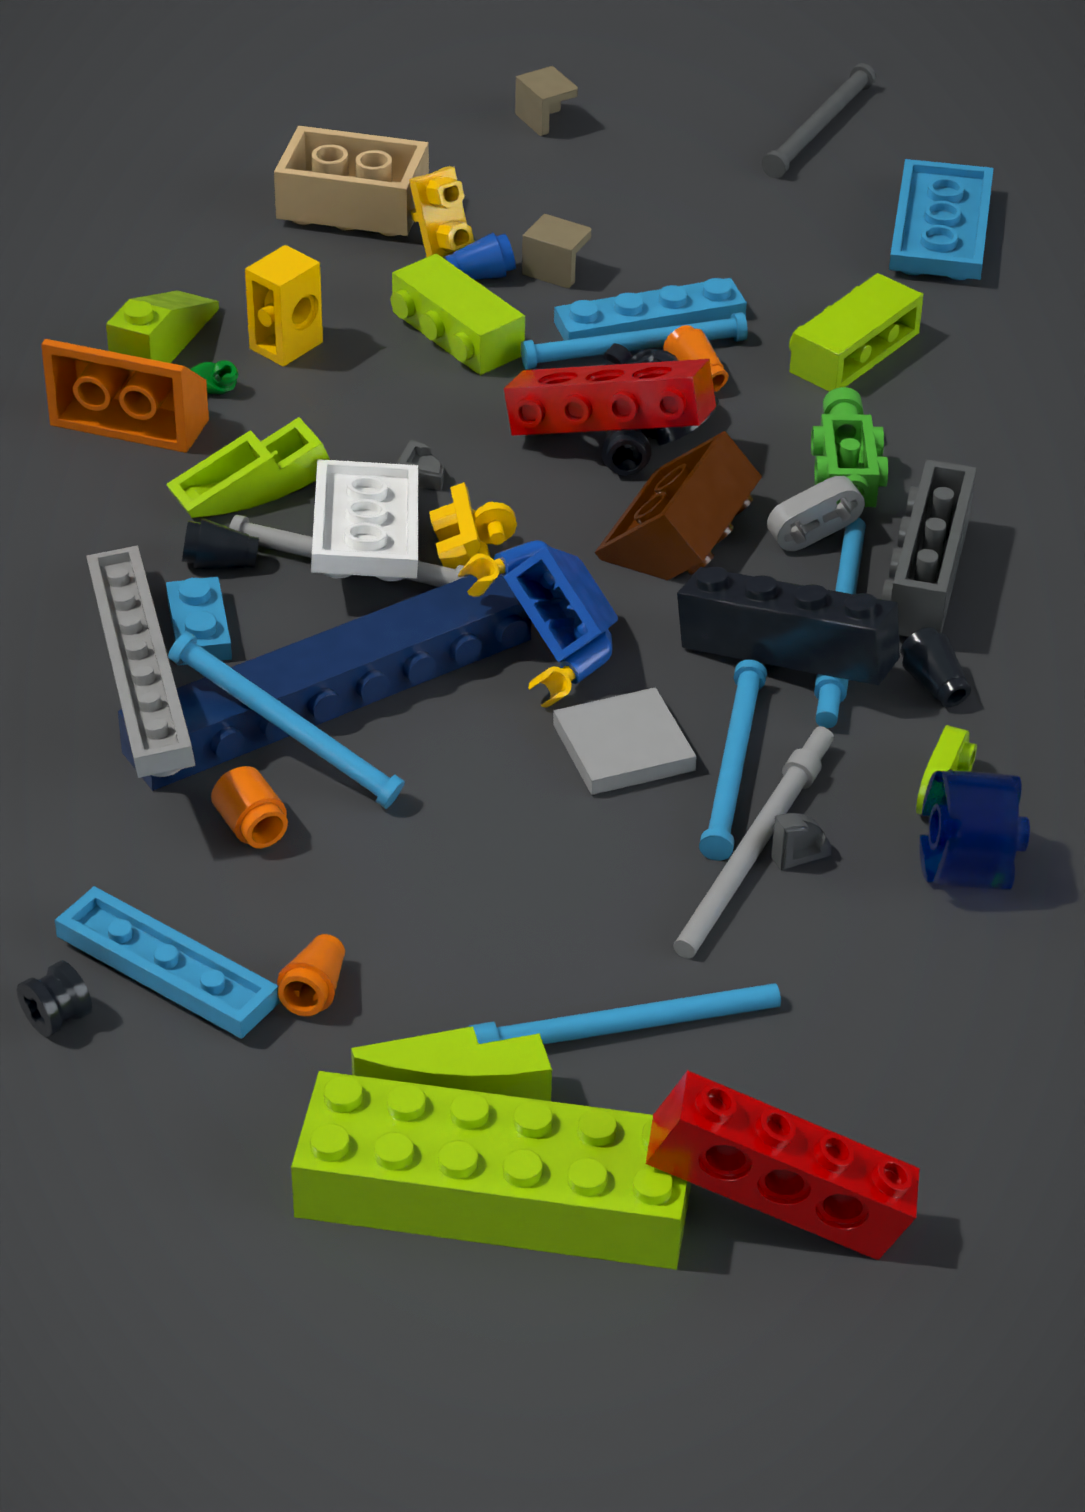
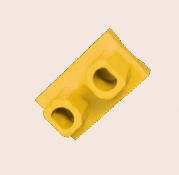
M447 166L433 173L409 179L415 208L410 211L412 221L419 222L426 257L436 253L444 257L475 242L472 228L466 222L462 203L465 196L462 182L457 180L455 167Z
M465 482L450 487L453 503L429 512L434 532L439 540L436 543L438 556L444 567L456 569L458 565L465 566L472 556L476 554H485L490 557L488 544H502L515 533L517 527L514 511L504 503L487 502L476 511L473 510Z

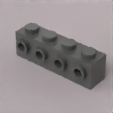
M926 459L919 487H910L906 516L902 517L897 546L902 548L894 547L890 564L889 578L894 580H885L881 598L882 600L893 601L898 604L899 635L909 637L916 631L929 627L935 628L938 633H942L971 515L977 467Z

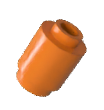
M250 766L237 767L224 773L217 781L211 794L212 803L241 842L249 844L254 848H266L282 838L288 827L286 807L256 768Z

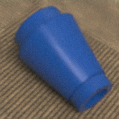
M492 232L453 252V254L445 256V260L474 280L506 277V272L516 269L513 250L506 234L496 236Z

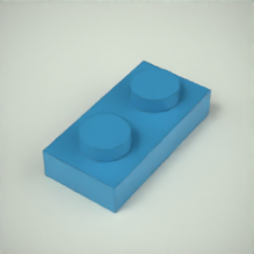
M189 578L182 581L166 582L174 641L183 632L188 631L197 637V645L220 661L231 660V640L219 578Z

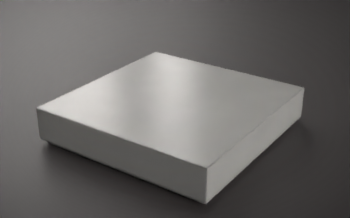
M656 687L553 710V726L591 795L696 771V755Z

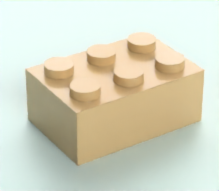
M298 126L274 171L276 219L290 220L301 225L313 223L335 226L341 230L358 229L373 231L385 236H408L414 223L410 211L415 208L409 179L429 174V142Z

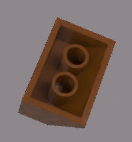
M723 431L657 468L594 553L602 561L664 580H669L685 571L693 575L700 567H705L713 559L712 548L733 530L734 526L731 521L751 504L753 497L750 494L762 476L726 431Z

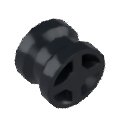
M62 960L48 967L46 976L41 979L28 978L17 986V996L23 1012L32 1026L45 1037L60 1031L63 1021L68 1018L77 1020L91 1013L92 1000L89 991L78 972L66 961Z

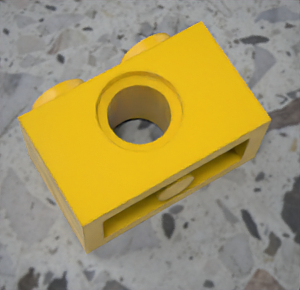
M284 245L245 268L249 349L284 367L323 343L319 261Z

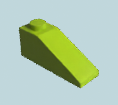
M178 290L129 299L106 323L108 351L171 363L219 310V301Z

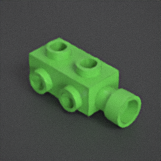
M848 387L835 388L824 397V414L821 416V426H812L811 455L816 456L814 466L815 485L834 476H845L853 482L863 496L864 507H876L878 487H887L888 458L882 456L884 449L883 427L873 426L872 416L864 415L862 399L857 391Z

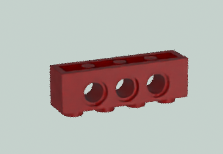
M710 359L523 370L504 388L512 436L700 426L716 407Z
M689 1070L686 1071L653 1114L646 1157L647 1165L876 1260H879L916 1219L920 1168Z

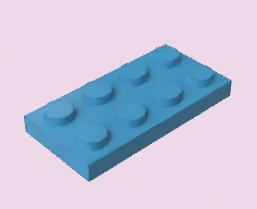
M905 159L889 270L901 271L908 275L930 274L947 276L954 280H981L994 168Z

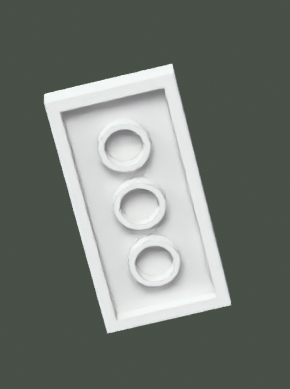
M317 459L311 573H323L331 578L361 575L376 576L384 581H399L404 578L417 579L418 465Z

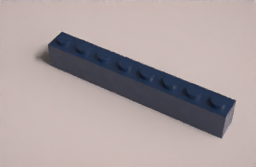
M469 575L231 668L316 726L531 640V619L506 580L500 575L485 593L479 597H473L467 593L478 580L473 575ZM204 677L176 688L196 766L181 769L177 773L166 777L150 775L142 778L151 790L154 791L289 737V735ZM121 709L118 711L121 749L123 755L135 768Z

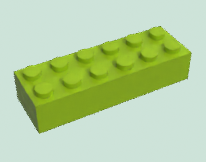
M325 1071L318 1072L291 1165L295 1218L675 1270L678 1268L691 1183L646 1164L653 1119L651 1114Z

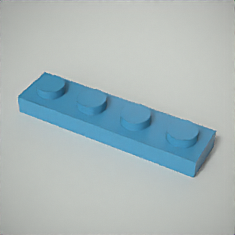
M712 278L701 283L683 286L669 285L659 290L622 293L616 297L592 301L578 300L572 304L554 307V323L563 340L730 319L732 313L743 312L746 317L747 302L731 278Z
M95 886L55 919L56 935L60 939L241 1039L280 1003L278 985Z

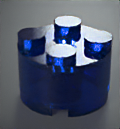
M959 770L935 771L932 774L925 792L921 816H930L929 835L920 834L919 845L921 868L927 882L938 883L944 886L1011 890L1015 878L1014 860L1016 851H1026L1030 837L1028 817L1019 816L1022 783L1018 775Z

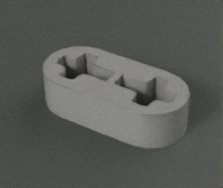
M834 476L777 505L769 514L767 528L782 549L797 551L857 520L865 506L864 498L849 478ZM795 522L796 525L791 528L790 525Z

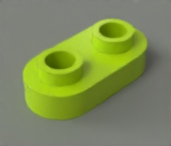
M949 725L945 726L921 781L916 804L917 814L940 819L945 809L954 811L962 786V779L959 776L968 777L970 775L977 752V744L969 742L970 732L968 730Z

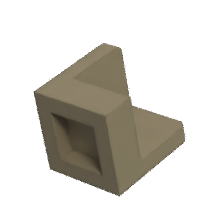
M553 65L516 76L515 114L539 136L549 134V114L561 111V101L577 97L578 87Z
M544 213L523 234L522 275L564 288H570L575 283L576 253L591 239L592 229L588 226Z

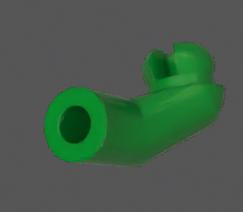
M221 360L217 363L203 362L190 369L206 379L207 394H225L230 392L236 386L239 375L237 367L228 360Z

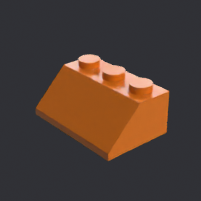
M44 339L41 343L51 426L187 453L209 421L206 379L185 366L50 339Z

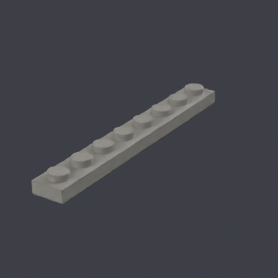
M138 545L87 555L92 585L138 778L150 775L166 777L177 773L181 769L196 766L190 737Z

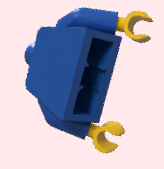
M535 540L496 553L494 560L488 555L476 554L472 556L459 572L458 577L470 574L478 579L467 591L473 597L483 595L499 575L504 578L558 663L561 662L560 668L550 667L529 682V690L539 683L544 684L548 688L550 699L541 705L542 707H550L567 696L571 691V683L578 684L610 659L613 645L612 635L608 628L618 621V617L578 556L552 548L543 541Z

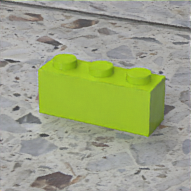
M437 253L392 272L391 305L393 312L480 376L521 357V342L525 341V315Z
M875 274L793 332L789 342V349L791 351L789 372L829 392L835 388L848 386L919 334L924 294L884 275Z

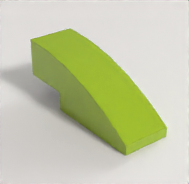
M298 417L262 441L251 430L166 485L191 518L216 516L250 509L277 500L316 481L317 459L330 460L323 443Z
M472 1026L351 1048L352 1075L551 1101L552 1068L540 1033L479 1044Z

